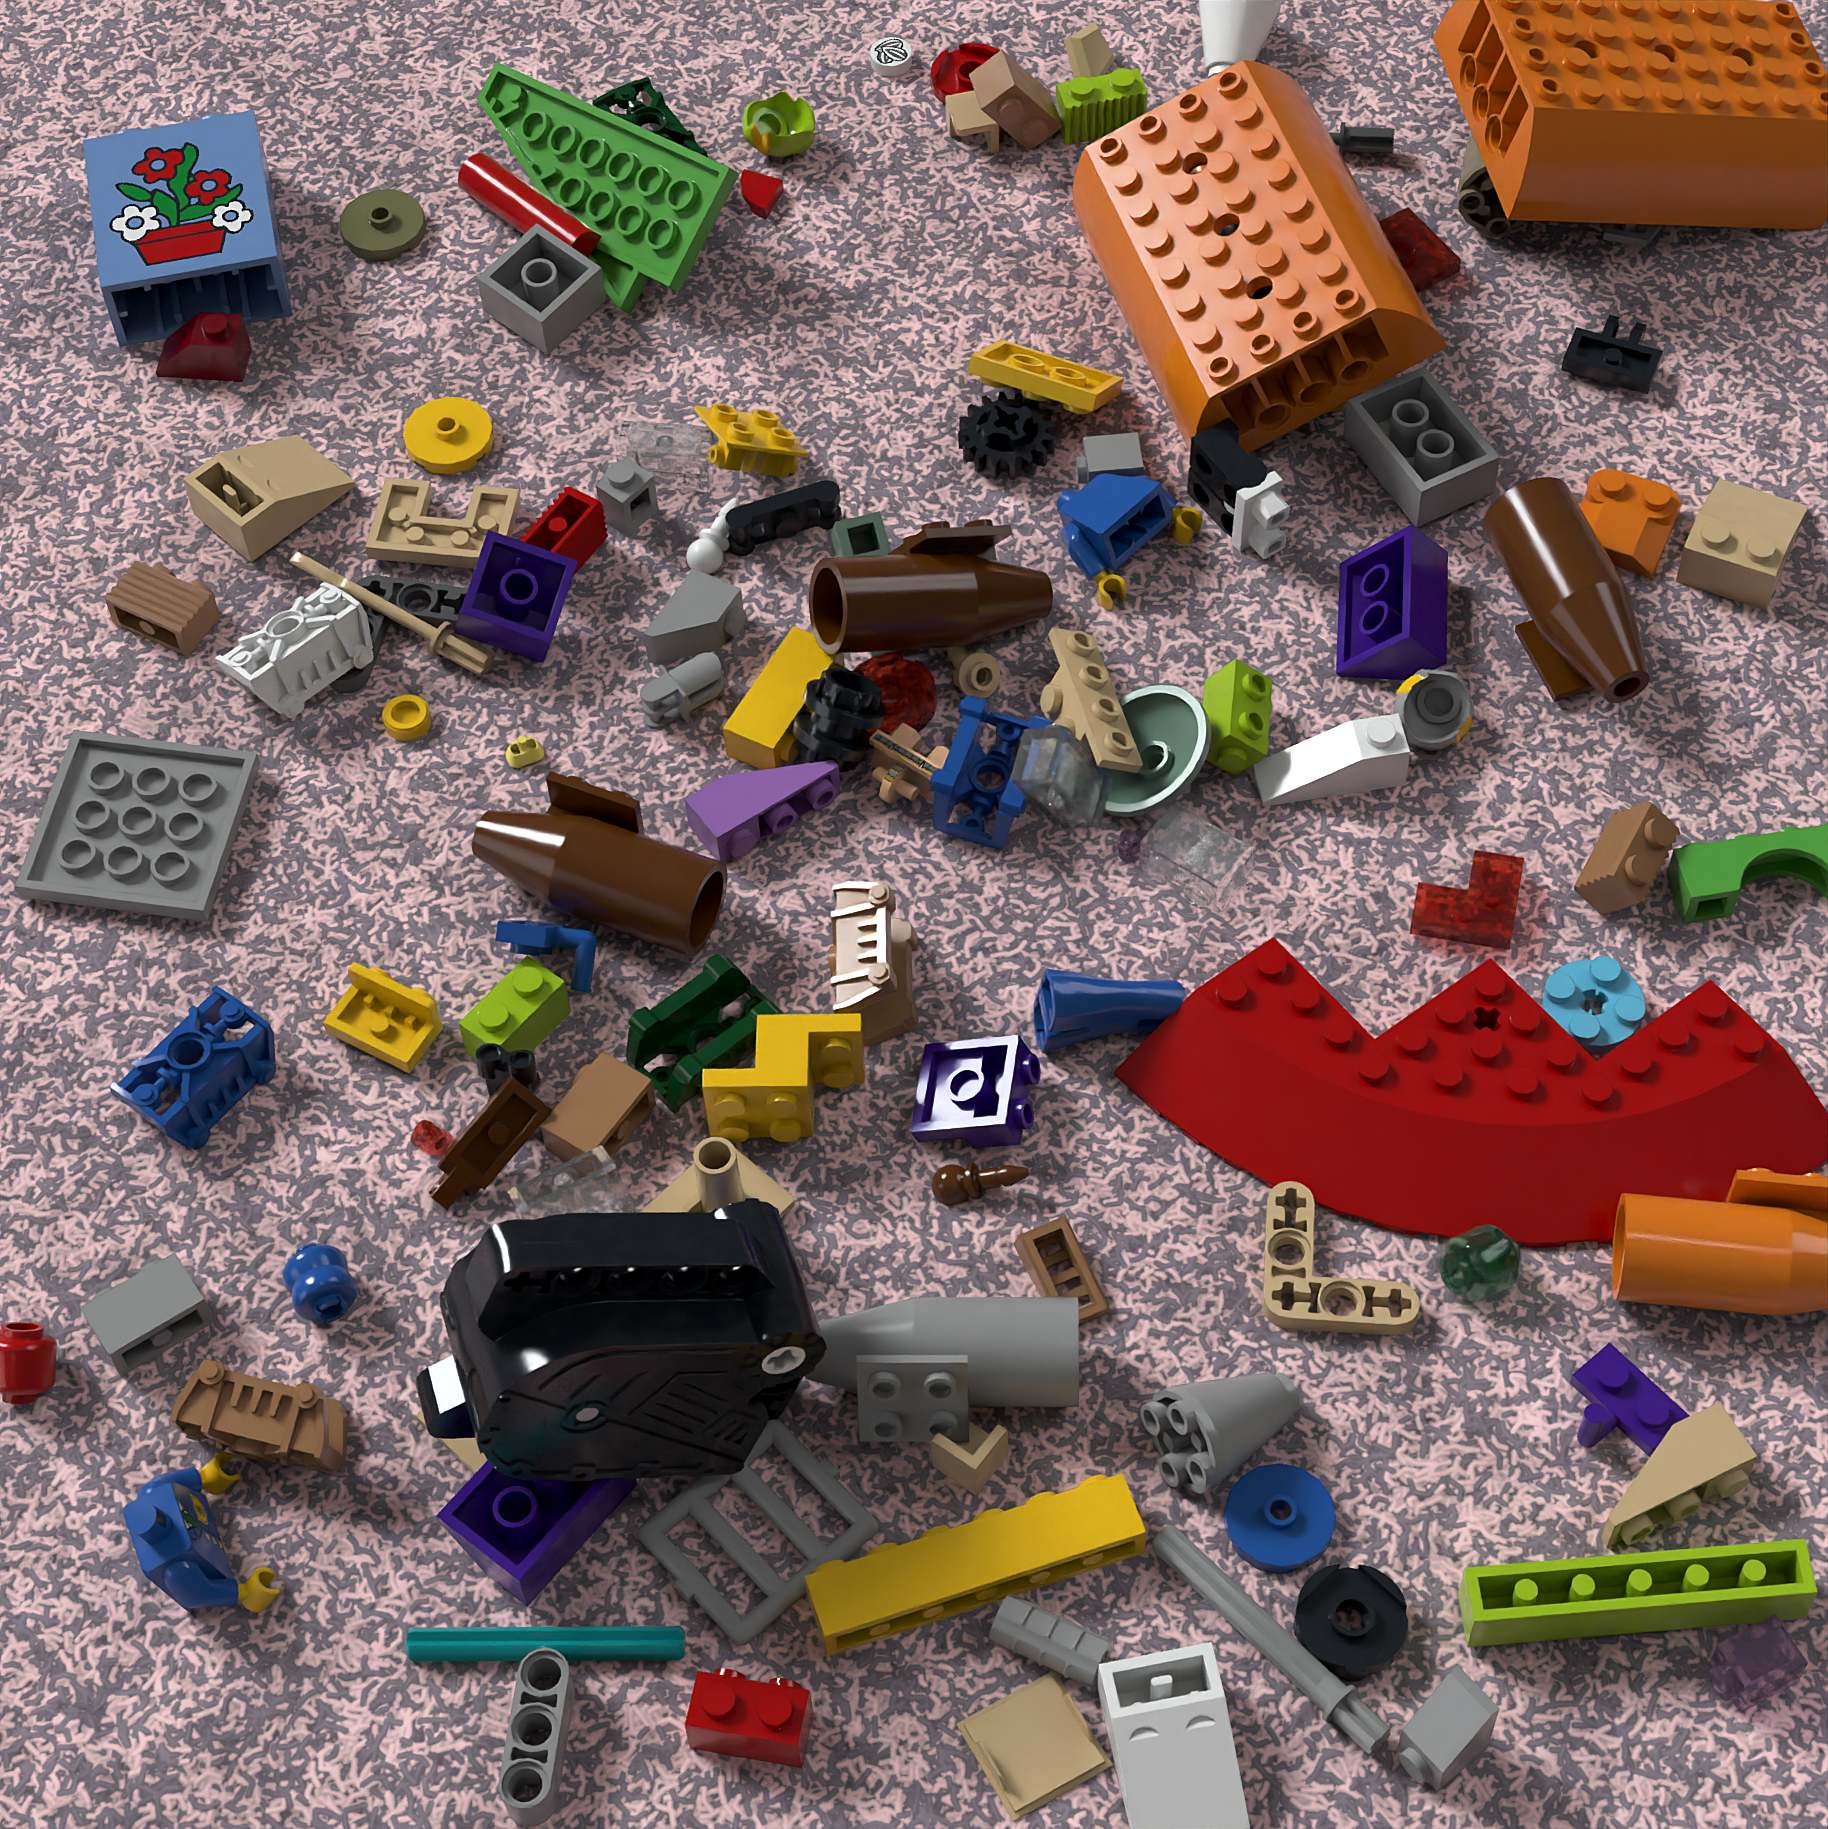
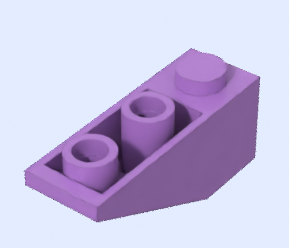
M834 760L725 775L684 799L688 826L716 860L725 862L732 857L744 856L753 849L757 842L772 833H782L788 830L799 817L813 809H823L831 804L835 797L841 793L839 766Z

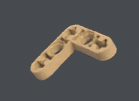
M1288 1181L1274 1186L1269 1192L1267 1199L1262 1306L1268 1321L1277 1327L1299 1330L1391 1336L1403 1335L1411 1331L1417 1322L1420 1302L1414 1289L1408 1285L1395 1281L1313 1276L1314 1196L1309 1188L1298 1182ZM1289 1199L1295 1200L1297 1208L1294 1228H1284L1285 1208L1283 1206L1285 1200ZM1289 1244L1299 1248L1304 1258L1295 1265H1286L1276 1259L1274 1251L1282 1245ZM1282 1293L1292 1294L1293 1302H1295L1292 1310L1282 1309V1303L1280 1302ZM1311 1293L1318 1294L1317 1313H1309ZM1336 1295L1347 1296L1354 1302L1356 1309L1348 1316H1337L1328 1310L1326 1302L1329 1298ZM1365 1297H1372L1371 1317L1363 1316L1366 1304ZM1389 1300L1399 1301L1400 1308L1403 1309L1400 1317L1390 1316V1310L1387 1308Z

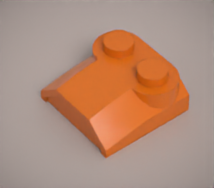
M1602 469L1592 474L1589 478L1580 508L1614 566L1645 575V578L1652 579L1680 514L1682 502L1679 500L1676 492L1665 484L1616 469Z

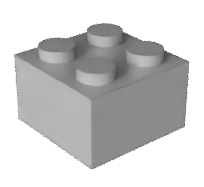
M537 223L477 277L483 310L547 355L607 300L602 268Z

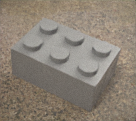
M1425 366L1347 400L1343 432L1344 439L1416 528L1494 494L1500 456Z

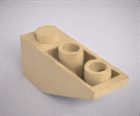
M1721 1402L1672 1425L1608 1516L1601 1536V1540L1606 1547L1624 1540L1626 1545L1637 1543L1652 1533L1655 1528L1654 1524L1670 1516L1675 1522L1686 1519L1700 1509L1702 1506L1701 1501L1717 1493L1721 1498L1730 1497L1748 1485L1750 1482L1749 1476L1757 1455Z

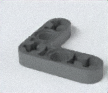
M370 575L356 582V584L374 594H382L379 597L437 629L441 624L448 621L453 624L455 630L459 617L456 613L460 612L468 588L380 575ZM416 599H426L431 602L428 608L419 612L407 609L408 604ZM363 603L361 605L367 614L369 629L373 631L371 635L373 661L362 669L356 667L355 669H350L346 675L340 676L329 684L330 687L340 693H353L359 691L367 684L389 624L401 625L372 609V613H369V607Z

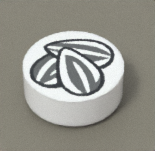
M896 37L878 40L872 45L870 50L871 67L877 74L885 77H896L906 73L912 65L911 46L905 40Z

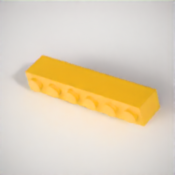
M1121 1473L1111 1477L1103 1474L1095 1475L1083 1480L1077 1488L1059 1494L1052 1491L1042 1492L1029 1498L1025 1505L1006 1511L1000 1508L989 1509L975 1516L972 1522L957 1527L937 1526L925 1531L919 1539L901 1545L892 1542L878 1545L861 1558L848 1562L843 1560L825 1562L819 1565L813 1573L804 1576L807 1597L828 1657L1005 1599L1010 1594L1018 1595L1145 1553L1146 1530L1124 1474Z

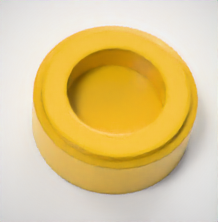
M405 694L397 696L385 705L382 712L386 732L392 738L400 741H411L423 736L429 730L432 722L428 704L424 699L416 695Z

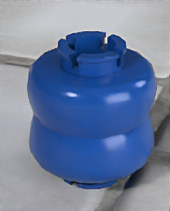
M315 1243L304 1245L296 1250V1254H293L283 1269V1283L292 1294L294 1310L303 1319L318 1322L324 1320V1323L335 1321L344 1315L343 1312H347L357 1297V1283L348 1272L345 1255L337 1247L316 1245Z

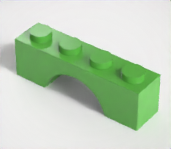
M1828 823L1806 828L1787 827L1778 832L1756 836L1743 834L1729 840L1706 844L1693 842L1681 848H1674L1666 876L1683 924L1732 916L1738 894L1742 888L1750 882L1765 876L1783 875L1803 880L1819 890L1828 900Z

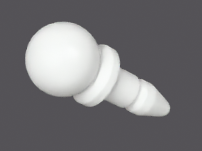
M733 498L724 505L718 513L719 517H716L711 528L702 529L699 533L700 539L694 541L689 546L686 558L691 569L694 568L709 575L720 568L723 562V552L727 551L730 545L726 539L729 532L726 528L725 516L729 510L739 506L738 499Z

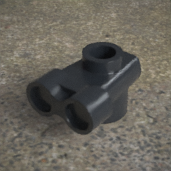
M494 1043L484 1044L476 1050L478 1074L486 1081L489 1100L511 1075L533 1094L536 1093L541 1084V1079L536 1071L535 1056L532 1052L528 1050L507 1052L502 1046Z

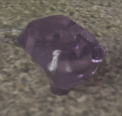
M1137 829L1130 833L1124 830L1120 833V838L1117 840L1119 857L1123 862H1129L1145 855L1153 847L1152 833L1146 829Z

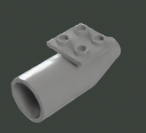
M914 1297L818 1321L827 1350H825L822 1360L815 1366L816 1369L805 1376L807 1380L857 1392L860 1442H931L937 1433L942 1434L952 1442H969V1407H1079L1078 1297Z

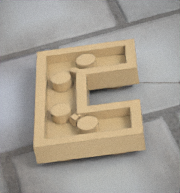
M386 477L365 545L368 559L475 569L488 530L512 537L521 504L519 489L474 485L465 520L426 517L433 494L430 481Z

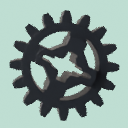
M1004 391L999 392L998 400L992 401L986 395L982 396V407L979 408L970 404L967 407L968 417H960L958 447L963 449V460L965 462L974 461L977 473L986 468L991 469V478L996 479L1000 472H1007L1009 479L1015 480L1016 471L1022 470L1030 476L1033 474L1034 463L1039 466H1046L1047 454H1054L1056 422L1051 421L1050 409L1039 410V401L1031 400L1028 403L1023 402V395L1020 392L1015 395L1014 399H1007Z

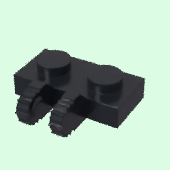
M1610 315L1601 334L1576 327L1563 357L1561 371L1648 395L1660 366L1663 351L1641 345L1646 331V324L1637 322L1631 330L1629 341L1616 338L1620 327V317Z

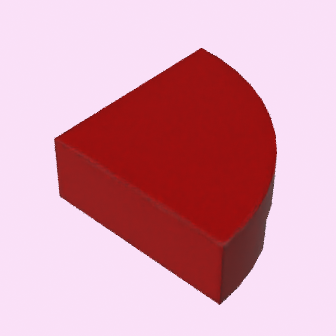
M746 169L742 172L740 185L745 202L749 205L752 213L767 219L784 191L783 180Z

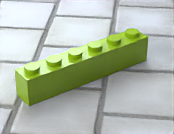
M1795 1539L1464 1568L1458 1598L1467 1647L1805 1619L1818 1591L1806 1540Z

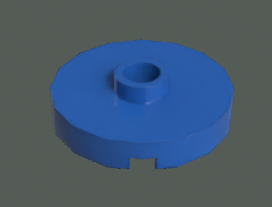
M1282 1463L1258 1466L1242 1475L1229 1491L1224 1511L1225 1529L1232 1542V1547L1238 1556L1256 1569L1276 1574L1293 1572V1569L1301 1568L1305 1565L1308 1567L1319 1561L1331 1544L1336 1520L1332 1497L1322 1482L1303 1468ZM1284 1509L1289 1513L1290 1517L1285 1520H1277L1271 1515V1511Z

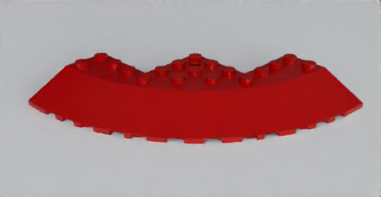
M1272 937L1194 990L1182 1002L1178 1010L1170 1014L1114 1071V1075L1159 1117L1164 1116L1182 1129L1184 1136L1198 1146L1201 1143L1215 1154L1224 1158V1163L1239 1171L1242 1168L1266 1181L1267 1187L1271 1189L1282 1182H1298L1309 1188L1314 1196L1315 1203L1331 1209V1213L1334 1215L1345 1217L1348 1214L1376 1222V1227L1397 1233L1415 1236L1416 1232L1449 1237L1450 1242L1468 1245L1491 1246V1242L1521 1243L1525 1244L1526 1248L1564 1247L1569 1242L1597 1241L1598 1244H1608L1613 1241L1617 1208L1622 1193L1726 1202L1736 1170L1747 1171L1753 1168H1765L1778 1174L1802 1176L1813 1173L1828 1163V1112L1785 1048L1711 979L1596 1061L1491 958L1374 1039Z

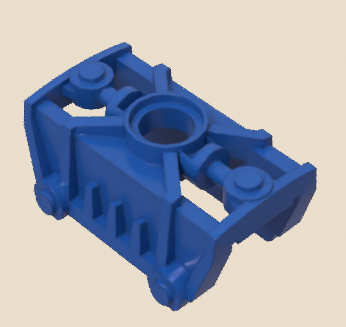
M966 695L959 705V718L962 720L942 769L938 768L936 773L933 772L929 785L931 786V791L934 792L933 828L968 842L1003 850L1014 818H1019L1025 812L1027 800L1023 792L1032 767L1037 760L1041 744H1047L1049 740H1052L1055 727H1053L1054 721L1035 714L1032 716L1031 721L1027 722L998 712L992 713L990 712L988 700ZM988 723L996 726L998 746L990 747L987 756H985L979 742ZM1026 735L1017 759L1011 761L1012 754L1008 748L1017 745L1020 738ZM984 772H995L1003 778L1004 782L998 788L986 789L977 782V778ZM970 799L968 806L973 811L972 814L964 816L959 824L948 823L954 806ZM995 804L998 812L993 836L985 832V823L982 816L990 814Z
M217 985L212 988L213 993L198 1007L193 1005L188 1009L189 1016L144 1059L139 1060L137 1058L132 1063L133 1069L118 1084L113 1083L110 1086L113 1096L128 1105L154 1126L156 1125L168 1137L188 1148L190 1146L194 1150L203 1147L208 1142L211 1135L210 1129L257 1083L263 1085L265 1082L271 1081L276 1072V1065L274 1064V1032L270 1024ZM247 1021L254 1025L240 1040L224 1042L225 1038L223 1035L227 1029H239ZM204 1052L200 1061L192 1064ZM182 1083L181 1097L162 1116L155 1113V1110L161 1105L160 1094L167 1087L175 1090Z

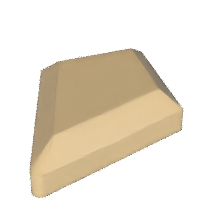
M1096 22L1064 40L1074 78L1078 76L1090 78L1105 75L1115 60Z

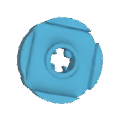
M1599 956L1594 960L1585 959L1568 963L1550 975L1545 983L1541 1007L1589 1054L1604 1055L1637 1033L1645 1014V999L1639 984L1628 972L1621 969L1620 964L1615 959L1608 956ZM1585 999H1594L1603 1003L1602 1014L1592 1015V1009L1586 1013L1580 1007L1584 1005Z

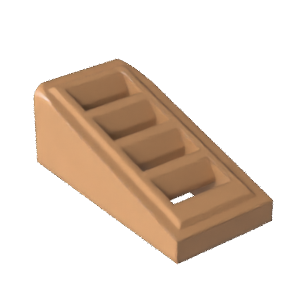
M1066 1216L1018 1235L1014 1242L1015 1249L1041 1297L1081 1298L1088 1295L1092 1304L1078 1309L1079 1326L1110 1313L1109 1305ZM1056 1243L1062 1249L1044 1258H1041L1038 1252ZM1068 1260L1072 1268L1049 1276L1047 1268ZM1074 1278L1079 1279L1081 1286L1058 1295L1055 1286Z

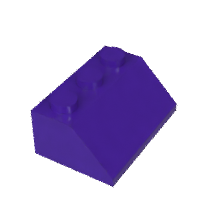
M1412 524L1340 563L1336 674L1340 677L1406 680L1421 669L1435 670L1447 664L1448 552Z
M487 1460L436 1515V1518L486 1575L528 1607L636 1487L637 1480L625 1477L563 1482L562 1480L525 1481L496 1471L494 1466Z

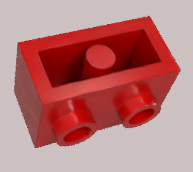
M718 1668L713 1673L697 1671L685 1721L690 1749L802 1768L814 1715L810 1690L803 1689L799 1683L785 1678H772L769 1680V1683L749 1680L744 1674L732 1669Z

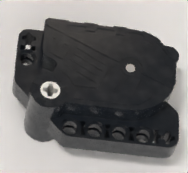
M746 1198L745 1201L730 1203L720 1209L715 1208L711 1212L566 1213L538 1219H514L497 1223L484 1233L477 1247L454 1264L439 1297L440 1309L453 1355L420 1372L416 1377L415 1386L426 1428L431 1436L441 1439L476 1438L480 1454L484 1453L486 1459L494 1466L496 1471L512 1478L525 1481L562 1480L563 1482L592 1481L601 1478L627 1477V1479L673 1475H731L740 1472L744 1468L746 1459L768 1421L778 1419L783 1413L803 1377L816 1369L815 1366L824 1357L827 1346L779 1210L770 1203L759 1201V1198Z

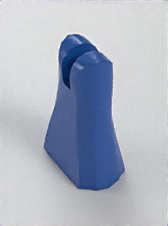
M1046 969L1033 1004V1023L1037 1044L1041 1052L1045 1053L1109 1034L1153 1032L1170 1014H1173L1182 1005L1185 998V988L1180 982L1174 980L1124 981Z

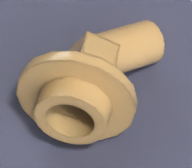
M965 646L950 647L947 654L956 669L953 670L954 685L959 686L964 695L984 699L996 691L1000 682V669L992 656L981 652L968 654Z

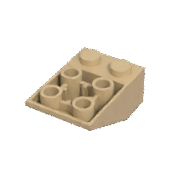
M298 434L218 453L183 478L194 515L251 563L356 486L352 478Z

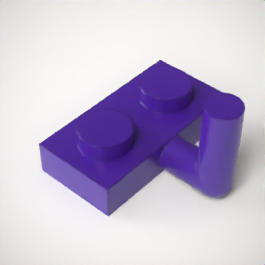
M1610 1342L1572 1374L1570 1384L1591 1403L1584 1410L1577 1433L1579 1444L1585 1448L1594 1447L1617 1427L1650 1457L1672 1425L1690 1416Z

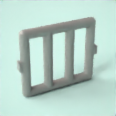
M771 1419L768 1421L746 1459L744 1468L740 1472L731 1475L700 1476L639 1527L637 1534L641 1543L677 1580L674 1583L675 1589L690 1605L696 1601L734 1643L745 1645L807 1593L805 1575L813 1573L819 1565L832 1560L845 1561L876 1535L879 1524L866 1508L838 1481L840 1479V1472L826 1457L819 1461L781 1421ZM772 1445L851 1525L828 1546L811 1531L749 1466ZM731 1479L809 1560L805 1566L786 1582L707 1500ZM689 1514L768 1596L745 1617L742 1618L665 1535Z

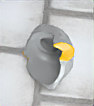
M1421 669L1406 679L1396 692L1397 697L1393 714L1399 713L1409 747H1418L1428 751L1443 750L1452 744H1458L1472 725V718L1475 715L1474 703L1471 700L1466 684L1462 678H1459L1458 674L1448 671Z

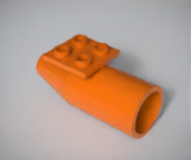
M1753 1168L1747 1171L1736 1170L1726 1202L1622 1193L1617 1208L1613 1237L1611 1284L1613 1299L1616 1301L1769 1316H1785L1828 1309V1176L1819 1173H1808L1802 1176L1778 1174L1765 1168Z

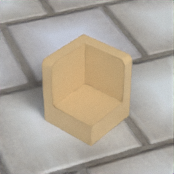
M975 91L945 96L946 126L950 137L983 132L990 153H998L999 124L981 110Z
M969 1421V1442H952L942 1434L937 1433L931 1440L932 1466L974 1495H977L1008 1456V1430L998 1424L988 1434Z

